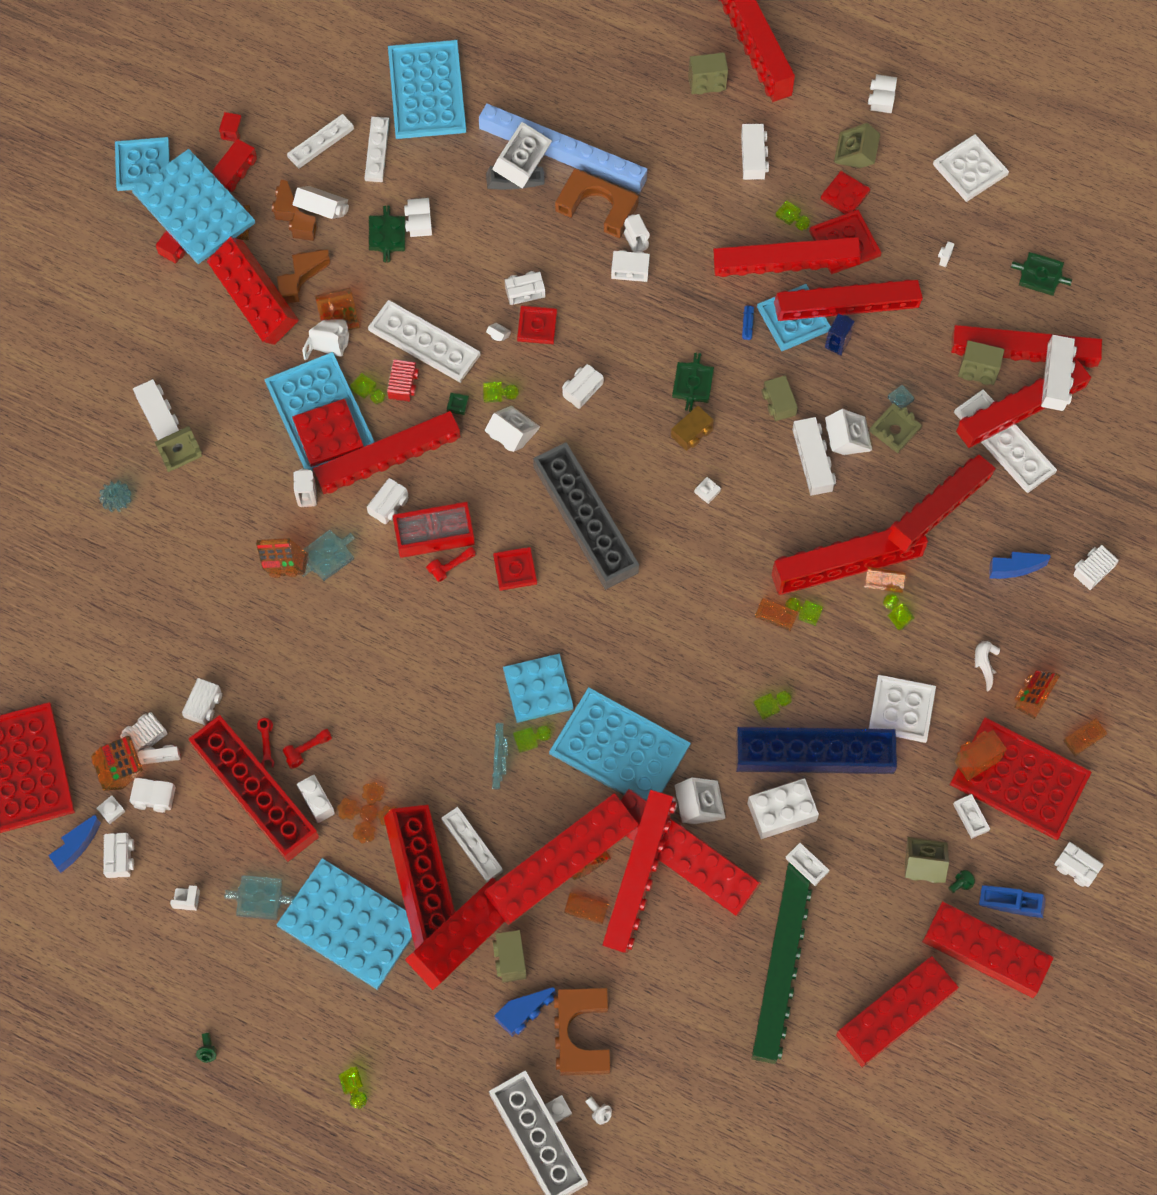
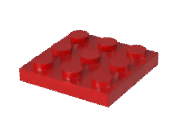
M859 209L809 227V232L814 241L859 237L860 264L881 257V251ZM842 266L828 269L832 275L851 267Z
M345 398L292 416L311 467L364 447Z

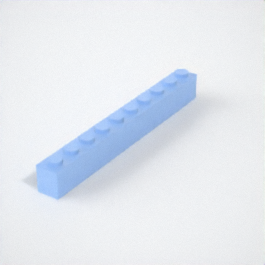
M486 103L479 116V128L508 141L521 122L552 140L545 156L640 194L647 181V168L490 104Z

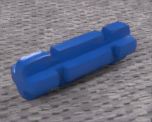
M748 305L744 307L742 332L744 340L752 339L754 307Z

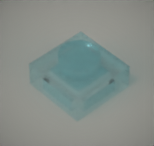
M903 385L888 395L890 402L897 405L900 409L914 401V397Z

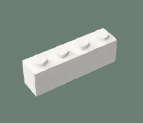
M1052 335L1047 347L1041 407L1063 411L1066 405L1070 404L1072 394L1069 391L1073 385L1071 373H1073L1075 368V362L1072 361L1077 349L1074 347L1075 339Z
M152 379L133 388L135 396L157 440L179 431L177 427L179 422L176 415H171L169 410L172 408L168 400H163L161 396L164 395L160 384L156 385ZM174 445L173 451L176 452L182 449L183 445Z
M816 417L794 421L792 430L810 496L832 492L834 484H836V477L830 470L831 459L829 456H826L827 446L825 440L821 438V424H817Z

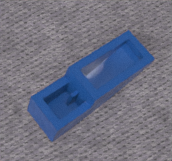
M1012 552L1009 558L993 557L989 567V578H1014L1035 572L1047 566L1050 555Z
M96 815L62 836L61 838L65 844L48 855L60 873L71 866L93 840L101 824Z
M982 885L979 905L1007 913L1043 918L1046 898L1044 894L1023 892L1022 889Z

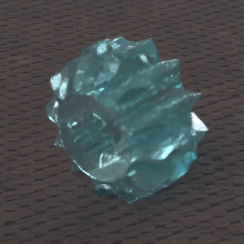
M111 480L109 486L104 484V490L99 492L101 495L99 500L100 503H103V508H109L110 512H113L115 509L120 512L121 507L127 509L126 503H131L130 496L132 495L127 484H122L119 480L116 484Z

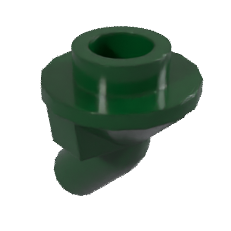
M968 870L960 871L955 876L956 881L948 889L952 893H955L959 888L963 890L971 889L975 884L974 875Z
M210 1032L203 1033V1047L197 1050L196 1057L202 1062L208 1063L216 1059L217 1050L215 1046L211 1045Z

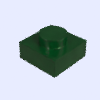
M450 393L447 412L451 411L454 414L465 415L469 396Z

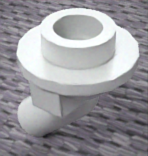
M592 1096L585 1101L594 1112L592 1117L596 1123L601 1125L610 1120L612 1109L609 1105L603 1104L600 1107Z

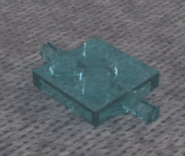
M331 530L324 533L300 551L301 556L307 562V565L299 570L300 575L304 577L313 571L323 581L327 580L354 560L353 555L347 550L346 546L355 540L354 536L349 533L346 537L340 539Z
M496 723L494 735L492 789L495 790L500 789V781H502L503 775L507 773L506 757L504 756L508 755L507 738H504L503 723Z
M242 875L241 884L237 891L225 890L224 895L225 899H236V915L238 917L277 920L281 903L293 905L294 896L282 895V879Z

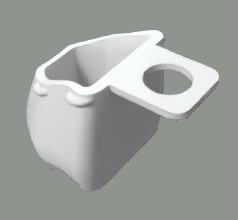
M342 319L323 320L309 330V337L303 347L304 359H308L312 349L327 354L333 352L334 356L342 357L349 340L346 321Z

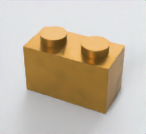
M697 406L671 429V437L687 451L691 447H696L704 435L708 436L713 431L714 420Z

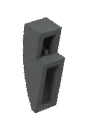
M490 166L486 172L487 189H522L492 170L494 166ZM536 167L523 188L544 185L543 167Z

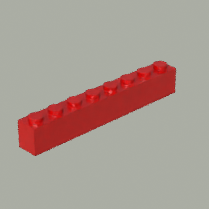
M236 139L211 173L229 192H233L236 189L237 183L245 177L249 167L255 164L257 160L255 148ZM167 230L156 243L158 254L174 263H177L179 259L185 256L186 251Z
M859 237L713 248L715 276L727 277L729 275L744 276L751 273L764 274L765 272L781 273L790 270L798 272L803 269H835L842 266L855 267L860 265Z
M907 279L899 282L888 281L877 284H853L844 287L834 286L833 288L819 287L811 290L781 291L776 294L774 306L778 321L919 308L923 297L918 280Z
M955 325L952 332L951 353L962 356L967 342L972 341L1004 349L1003 358L1014 361L1029 360L1034 363L1046 362L1048 343L1052 335L1055 334ZM1058 335L1075 339L1074 347L1077 349L1072 362L1079 361L1082 366L1088 368L1098 367L1102 359V339Z
M1079 361L1075 362L1074 371L1071 373L1073 385L1069 393L1074 394L1086 388L1092 378ZM1039 378L1031 386H1024L1017 393L1008 394L1002 401H995L988 408L979 409L973 416L962 418L959 421L956 432L967 447L971 448L1046 408L1041 407L1044 379Z
M451 411L314 467V476L323 495L326 493L330 494L340 487L352 485L357 480L367 479L376 472L386 471L395 464H402L407 459L419 457L426 451L436 450L445 443H453L460 438V429Z
M981 455L976 456L974 459L970 458L963 468L960 466L955 471L953 477L950 475L943 485L939 484L934 489L932 495L928 493L922 500V503L918 502L912 508V512L907 511L902 516L900 522L895 521L890 527L891 533L888 539L901 550L907 552L988 482L996 468Z
M654 790L649 792L602 946L623 953H628L629 950L633 949L635 938H633L634 931H638L641 919H639L641 911L645 910L647 904L645 896L647 891L650 892L653 885L651 876L658 869L659 860H657L659 852H663L665 846L663 837L670 830L671 821H669L671 813H675L677 802H675V797Z

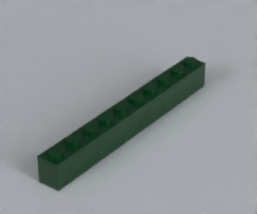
M789 861L751 1057L752 1060L776 1064L777 1059L782 1058L783 1047H780L781 1039H785L787 1027H784V1020L789 1019L791 1007H788L787 1004L788 999H792L794 987H791L792 979L796 980L798 967H794L795 960L800 959L801 948L798 947L799 940H803L805 928L801 927L803 920H807L809 909H806L805 906L806 901L810 902L812 890L809 889L810 881Z

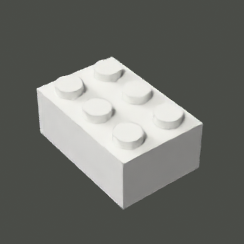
M521 122L498 157L492 170L523 188L545 155L552 140Z
M805 778L751 795L747 802L761 839L816 822L819 816Z

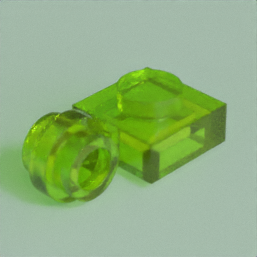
M787 200L776 211L777 218L789 225L796 221L795 226L801 231L809 227V218L805 215L799 216L801 209Z
M363 373L350 385V389L364 399L370 394V399L373 403L378 404L384 401L385 394L380 389L374 390L376 382Z
M502 382L483 383L484 403L503 402L502 395H505L510 400L516 399L519 395V389L516 385H507L506 388H502Z
M887 594L884 597L883 604L887 609H892V612L887 616L898 631L903 630L915 617L904 603L898 605L899 599L895 594Z
M789 598L785 603V609L788 612H800L798 620L816 626L823 610L822 606L805 600L803 607L800 606V601L795 598Z
M782 691L774 699L772 694L769 693L753 701V704L761 719L764 720L780 712L778 704L782 707L792 702L791 694L787 693V691Z
M542 726L534 734L532 727L513 733V737L518 751L521 753L537 748V739H540V741L549 740L552 732L548 726Z
M351 1067L338 1076L344 1095H351V1106L361 1109L366 1105L367 1096L358 1090L363 1087L358 1068Z

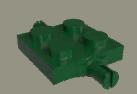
M386 205L383 206V215L369 216V251L382 252L383 262L385 263L386 256L387 263L391 261L390 253L405 251V216H391V207L388 205L387 212Z
M1029 252L1024 264L1013 261L1011 268L1021 271L1019 286L1054 296L1059 283L1068 286L1072 283V279L1062 276L1064 262Z
M697 352L694 353L693 362L677 363L672 398L686 401L685 411H688L690 405L689 412L693 410L694 402L709 403L714 367L705 366L700 363L702 354L698 353L697 359Z

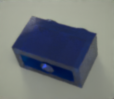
M838 313L828 331L825 348L841 356L851 340L855 321L846 315Z

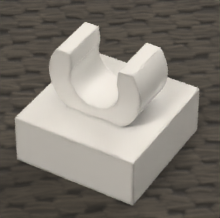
M708 477L694 490V493L708 504L721 492V488Z

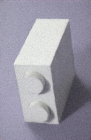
M311 186L298 187L293 202L294 206L331 219L344 217L349 208L347 204L348 199Z

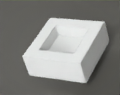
M948 241L946 247L941 248L938 255L941 258L939 265L947 266L955 245L954 243Z
M494 323L488 326L486 333L490 334L494 340L503 341L509 338L511 331L498 323Z
M110 796L96 808L109 824L125 813V810L113 796Z
M562 1095L545 1104L555 1124L572 1115Z

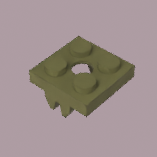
M893 403L870 427L869 432L896 453H899L921 430L922 425L915 420L913 412L908 413L906 407L900 409ZM898 425L901 431L898 434H893L890 431V427Z
M189 426L155 441L168 472L202 457V452ZM176 444L183 445L182 449L177 452L173 451V446Z

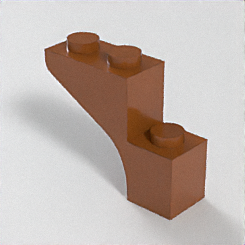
M281 180L280 185L276 187L275 191L276 202L273 201L272 212H274L275 219L290 222L289 231L292 232L293 238L314 241L318 226L316 216L304 214L297 206L293 205L294 197L290 186L286 180Z
M320 249L315 252H300L292 255L295 274L277 276L279 292L287 304L300 302L299 291L303 283L330 265L328 250Z

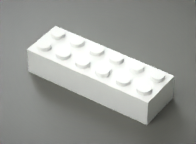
M526 1070L489 1091L491 1099L545 1195H571L588 1185L586 1177Z

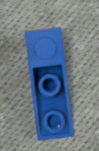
M552 987L508 1001L494 1015L495 1020L512 1037L515 1034L519 1035L526 1028L525 1024L530 1019L533 1021L541 1013L540 1009L544 1005L548 1006L552 1003L556 994L555 988Z

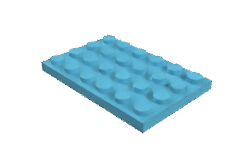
M457 40L388 46L396 139L466 133Z
M190 149L132 188L133 194L197 264H200L214 254L230 236L236 238L255 224V219Z
M333 352L264 379L304 469L313 471V468L319 465L310 466L292 416L345 398L363 446L365 447L375 442Z
M588 687L550 749L549 754L622 795H625L628 789H632L647 800L650 790L663 793L691 743Z
M323 858L276 924L280 929L376 990L380 988L412 939L406 910Z

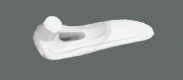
M982 641L975 650V668L980 666L985 677L986 690L989 691L993 685V674L997 672L990 665L988 653L990 651L998 655L1000 648L989 641Z

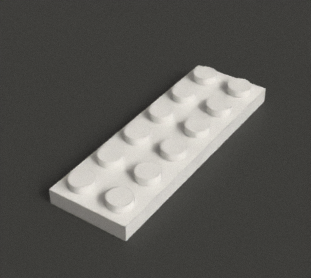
M390 300L386 302L368 327L370 332L460 383L481 355L480 351Z
M983 389L956 408L954 413L961 420L966 416H973L979 409L988 408L995 401ZM1016 424L981 442L1027 494L1057 471Z

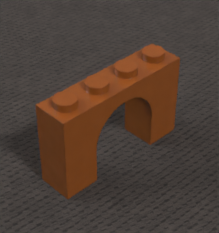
M574 169L555 202V211L572 218L583 199L589 196H602L612 204V209L604 222V232L620 239L626 229L624 225L626 218L633 215L638 207L639 196L632 191L620 188L616 184H610L599 177H593L585 171Z
M607 988L558 990V996H554V1008H558L559 1016H555V1029H559V1037H555V1049H560V1057H556V1070H560V1076L610 1074L609 1050H582L576 1047L568 1036V1027L575 1017L585 1013H608Z

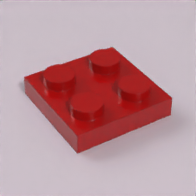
M840 171L823 192L820 199L840 212L847 214L859 207L870 193V188Z
M521 306L517 341L554 345L557 309Z
M531 547L493 553L499 591L537 585Z

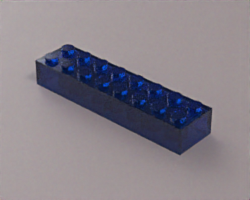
M737 727L736 772L894 774L897 768L896 729Z

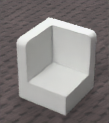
M189 885V889L176 888L174 900L170 902L171 906L174 909L197 911L200 895L199 888Z

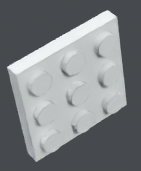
M976 134L933 162L934 167L966 202L1006 177L1009 173L1006 167Z
M878 675L868 731L926 743L936 686Z

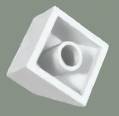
M509 406L494 412L485 431L490 434L492 439L501 442L507 450L514 452L523 448L539 430L540 426L513 406Z
M841 409L825 417L826 429L830 440L829 444L833 452L848 455L872 451L867 422L864 416Z
M691 777L675 785L682 823L700 824L725 819L718 781Z

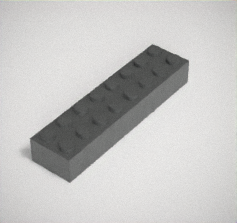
M567 442L533 458V467L604 589L606 590L638 574L639 563Z

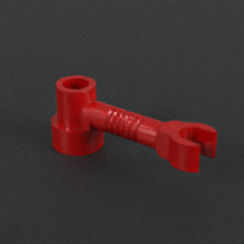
M469 547L461 555L445 565H442L439 559L430 562L426 569L430 574H433L438 582H441L447 578L446 572L462 562L475 557L476 551L473 547Z
M261 718L257 723L263 744V760L261 765L265 768V762L270 760L272 768H274L275 762L271 756L269 733L273 730V722L269 718ZM267 722V727L262 728V723Z
M328 729L322 730L316 737L296 748L293 745H288L282 750L287 758L286 762L290 769L297 768L304 762L300 754L332 739Z

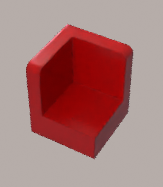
M224 112L219 127L222 140L235 142L236 139H240L238 128L241 122V115Z

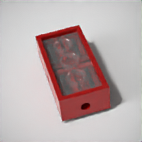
M467 502L392 515L400 558L475 545Z

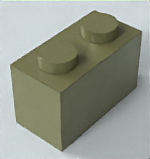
M786 376L764 381V387L761 392L764 400L767 399L769 405L767 407L770 416L773 415L775 421L796 416L798 407Z

